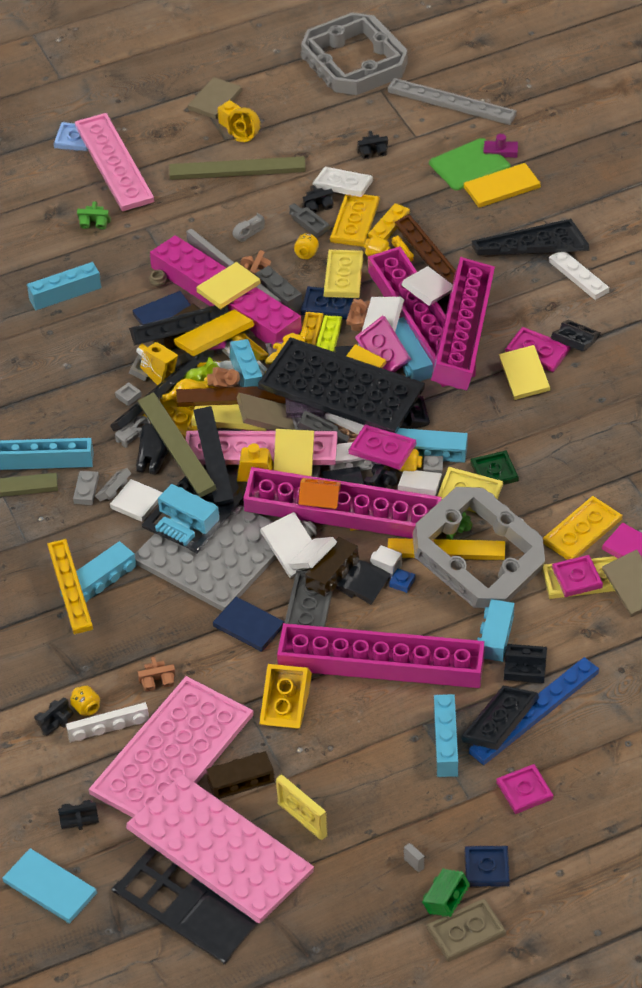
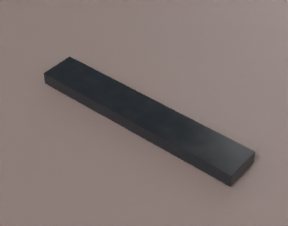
M227 305L222 309H219L217 306H211L131 327L129 330L135 346L191 331L228 313L229 310Z
M196 359L186 361L145 396L154 392L157 398H159L182 379L186 372L194 369L199 364ZM139 403L134 404L110 424L113 431L122 429L143 411Z
M212 406L195 409L193 412L207 472L216 486V490L212 491L215 505L232 503L234 498Z

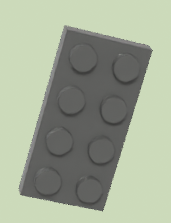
M296 570L285 624L326 627L333 591H330L324 597L306 588L305 574L308 571Z

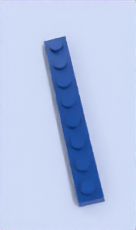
M583 657L538 693L539 699L498 750L473 745L469 748V754L484 766L599 674V668Z

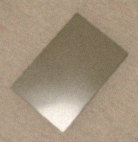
M213 77L188 104V110L217 119V108L228 100L233 102L242 92V87Z
M243 393L237 395L236 398L243 423L276 431V429L295 430L288 405Z
M635 550L602 566L603 572L631 617L642 612V557L638 550Z
M485 898L455 911L452 917L445 916L427 924V930L448 962L506 936L505 928Z

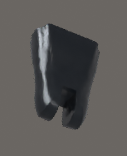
M145 423L142 426L136 470L137 472L144 473L147 463H150L149 473L156 475L169 450L152 424Z

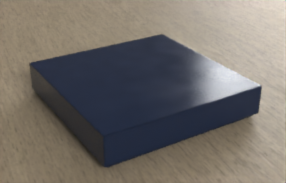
M465 846V873L470 887L510 885L508 846Z

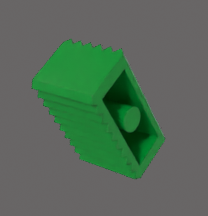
M444 868L441 870L439 875L434 878L430 890L423 896L422 903L429 914L452 917L454 910H456L460 900H462L468 887H470L465 874L458 870L452 871L451 869L445 870Z

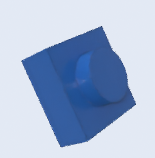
M397 568L389 581V587L408 593L415 581V574Z

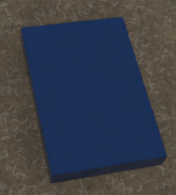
M307 286L301 315L305 316V312L323 313V317L341 316L342 320H347L353 299L358 300L360 298L324 297V288Z
M178 291L133 309V315L142 325L172 317L191 304L182 292Z
M235 597L213 621V627L262 652L282 630L285 621Z

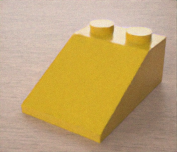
M268 664L260 725L294 729L301 728L312 672L308 668Z

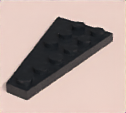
M572 219L472 240V247L477 255L589 251L588 242Z

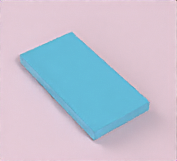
M31 848L2 878L4 883L69 924L97 894V890Z

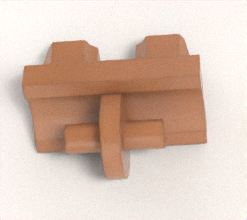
M260 250L255 261L252 256L243 257L240 265L255 275L256 272L260 271L259 269L270 266L271 261L264 258L265 252Z
M353 299L346 321L347 325H351V330L362 331L370 301L363 302L362 299Z
M215 367L212 368L213 373L207 375L209 386L219 388L239 387L237 383L240 381V375L235 369L227 370Z
M155 656L151 657V663L144 664L145 670L138 671L139 684L142 683L145 692L155 689L154 680L162 679L163 687L166 688L174 686V664L165 666L164 660L156 662Z

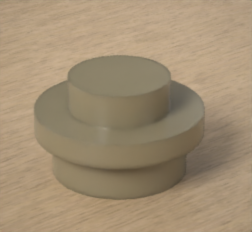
M154 270L149 276V281L152 285L161 286L166 283L167 276L162 270Z

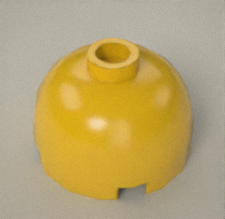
M243 107L235 109L226 119V127L228 133L233 135L236 141L247 142L258 134L260 119L256 112Z

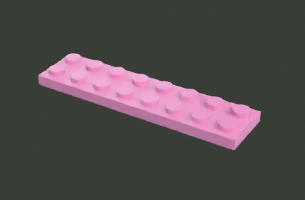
M107 113L75 121L77 131L121 211L153 203L154 196Z
M187 431V443L200 463L205 464L198 431ZM218 431L225 464L239 465L241 449L248 447L252 443L258 444L259 448L269 449L274 463L276 431ZM315 431L313 465H336L337 431Z

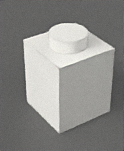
M381 545L377 551L373 552L370 562L390 573L389 578H392L397 568L400 569L402 567V553Z

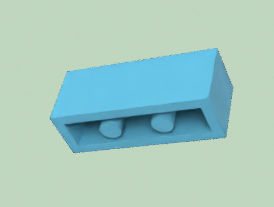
M249 340L230 342V360L233 368L239 372L240 386H258V382L263 376Z
M171 484L158 497L160 512L170 517L176 516L192 524L194 529L204 534H207L219 521L218 506L201 499L198 495L185 491L182 487Z
M491 599L489 607H485L484 619L486 621L481 623L480 628L482 638L478 637L477 641H485L484 659L504 661L514 619L515 603Z

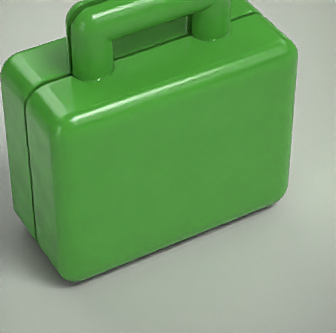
M485 138L469 142L436 156L429 161V165L454 190L463 189L464 182L510 168V163L502 155L484 154V141H487Z

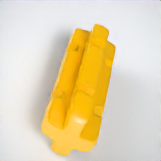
M400 236L393 237L391 239L393 246L396 248L401 246L408 259L413 261L414 255Z

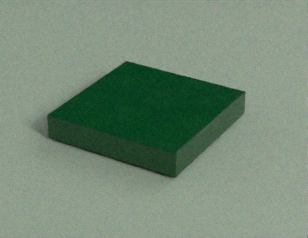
M507 450L470 459L475 474L503 481V485L519 481V476Z

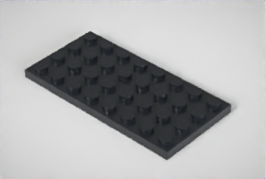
M290 337L258 382V388L362 425L366 424L397 433L425 389V383Z

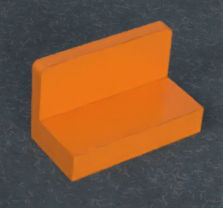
M302 478L300 482L299 505L336 509L338 507L341 482Z

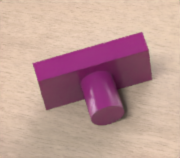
M498 134L496 135V141H484V154H499L504 158H517L518 142L506 141V135Z

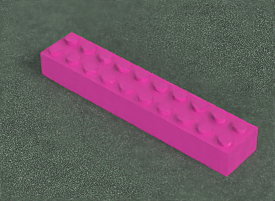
M176 235L150 251L152 269L162 270L166 274L167 279L208 306H215L196 292V287L223 271L226 267ZM257 287L227 305L229 312L235 309L253 320L254 326L250 330L263 342L271 343L272 347L275 343L281 344L284 342L283 337L290 333H301V316Z
M401 246L368 256V272L383 296L402 297L404 299L399 318L404 317L433 363L434 368L446 316L437 302L428 306L401 285L404 279L417 272ZM476 360L472 377L476 376Z
M460 257L454 276L431 381L467 391L474 370L495 269L494 266Z
M251 467L244 495V511L276 517H285L294 512L301 521H311L413 538L416 523L442 500V497ZM302 478L341 482L338 507L334 509L299 505L300 482Z
M283 623L277 660L278 665L304 667L317 674L480 688L485 641Z

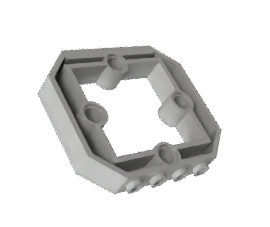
M349 13L308 29L301 43L302 51L300 54L302 59L309 64L311 69L316 71L328 87L338 93L359 95L392 82L394 78H402L408 63V50L374 15ZM364 33L373 42V51L376 54H384L387 57L378 62L366 60L361 64V69L344 74L333 62V57L322 49L328 46L333 48L343 47L346 39Z
M454 488L416 523L413 531L415 558L474 608L489 607L491 599L509 602L541 571L545 563L543 537L484 488ZM469 507L492 525L497 535L505 536L525 553L519 560L515 558L505 559L498 572L499 579L489 588L466 570L467 564L462 557H450L433 542L442 532L449 535L456 533L462 520L461 514Z

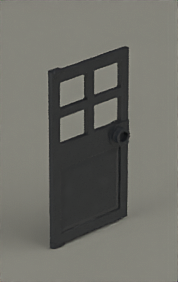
M202 464L207 472L206 464ZM226 465L234 502L218 506L219 521L207 534H203L197 542L191 540L184 546L183 541L179 542V540H175V538H171V536L163 532H157L154 522L162 514L159 511V506L145 520L142 528L180 544L197 554L244 500L248 482L237 481L239 465ZM186 476L176 485L193 495H197ZM212 492L201 497V499L215 504Z
M151 846L128 873L112 887L111 891L225 965L232 957L234 951L258 923L195 877L185 889L170 881L169 878L179 868L174 862L163 875L148 867V863L158 853ZM141 871L156 880V883L142 899L126 890ZM164 885L179 896L164 913H161L147 903Z

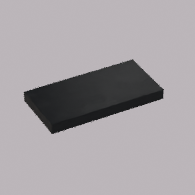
M503 685L461 736L462 742L498 750L539 699L538 692Z

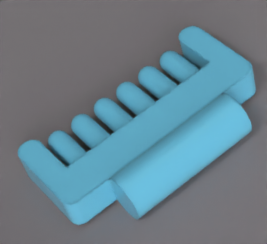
M172 516L171 519L163 517L155 526L157 532H163L171 536V538L179 540V542L183 541L184 546L195 537V533L192 530L193 525L176 516Z

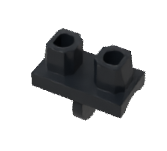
M368 131V136L362 137V140L357 141V153H360L363 159L372 157L371 151L376 150L378 156L387 155V136L379 137V134L373 135L372 131Z
M315 185L310 186V191L306 192V196L303 197L302 208L307 207L314 213H317L319 210L317 205L322 204L325 210L332 209L334 205L332 188L323 191V188L317 189Z
M374 464L372 467L373 477H366L363 482L364 485L386 488L388 485L394 486L398 479L395 475L396 472L391 467L383 464Z
M63 697L59 701H52L49 704V709L45 713L39 712L34 716V719L41 728L43 735L48 736L59 726L65 728L68 719L74 713L69 707L68 699Z
M85 800L80 805L75 806L70 803L63 804L61 808H58L61 829L78 827L79 830H83V825L99 823L96 802L91 800Z

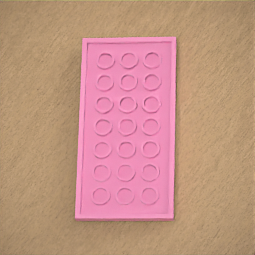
M186 676L89 788V794L133 818L181 774L197 784L205 775L206 769L214 764L253 717V710Z
M183 774L127 822L126 826L133 834L259 924L314 870L313 865Z

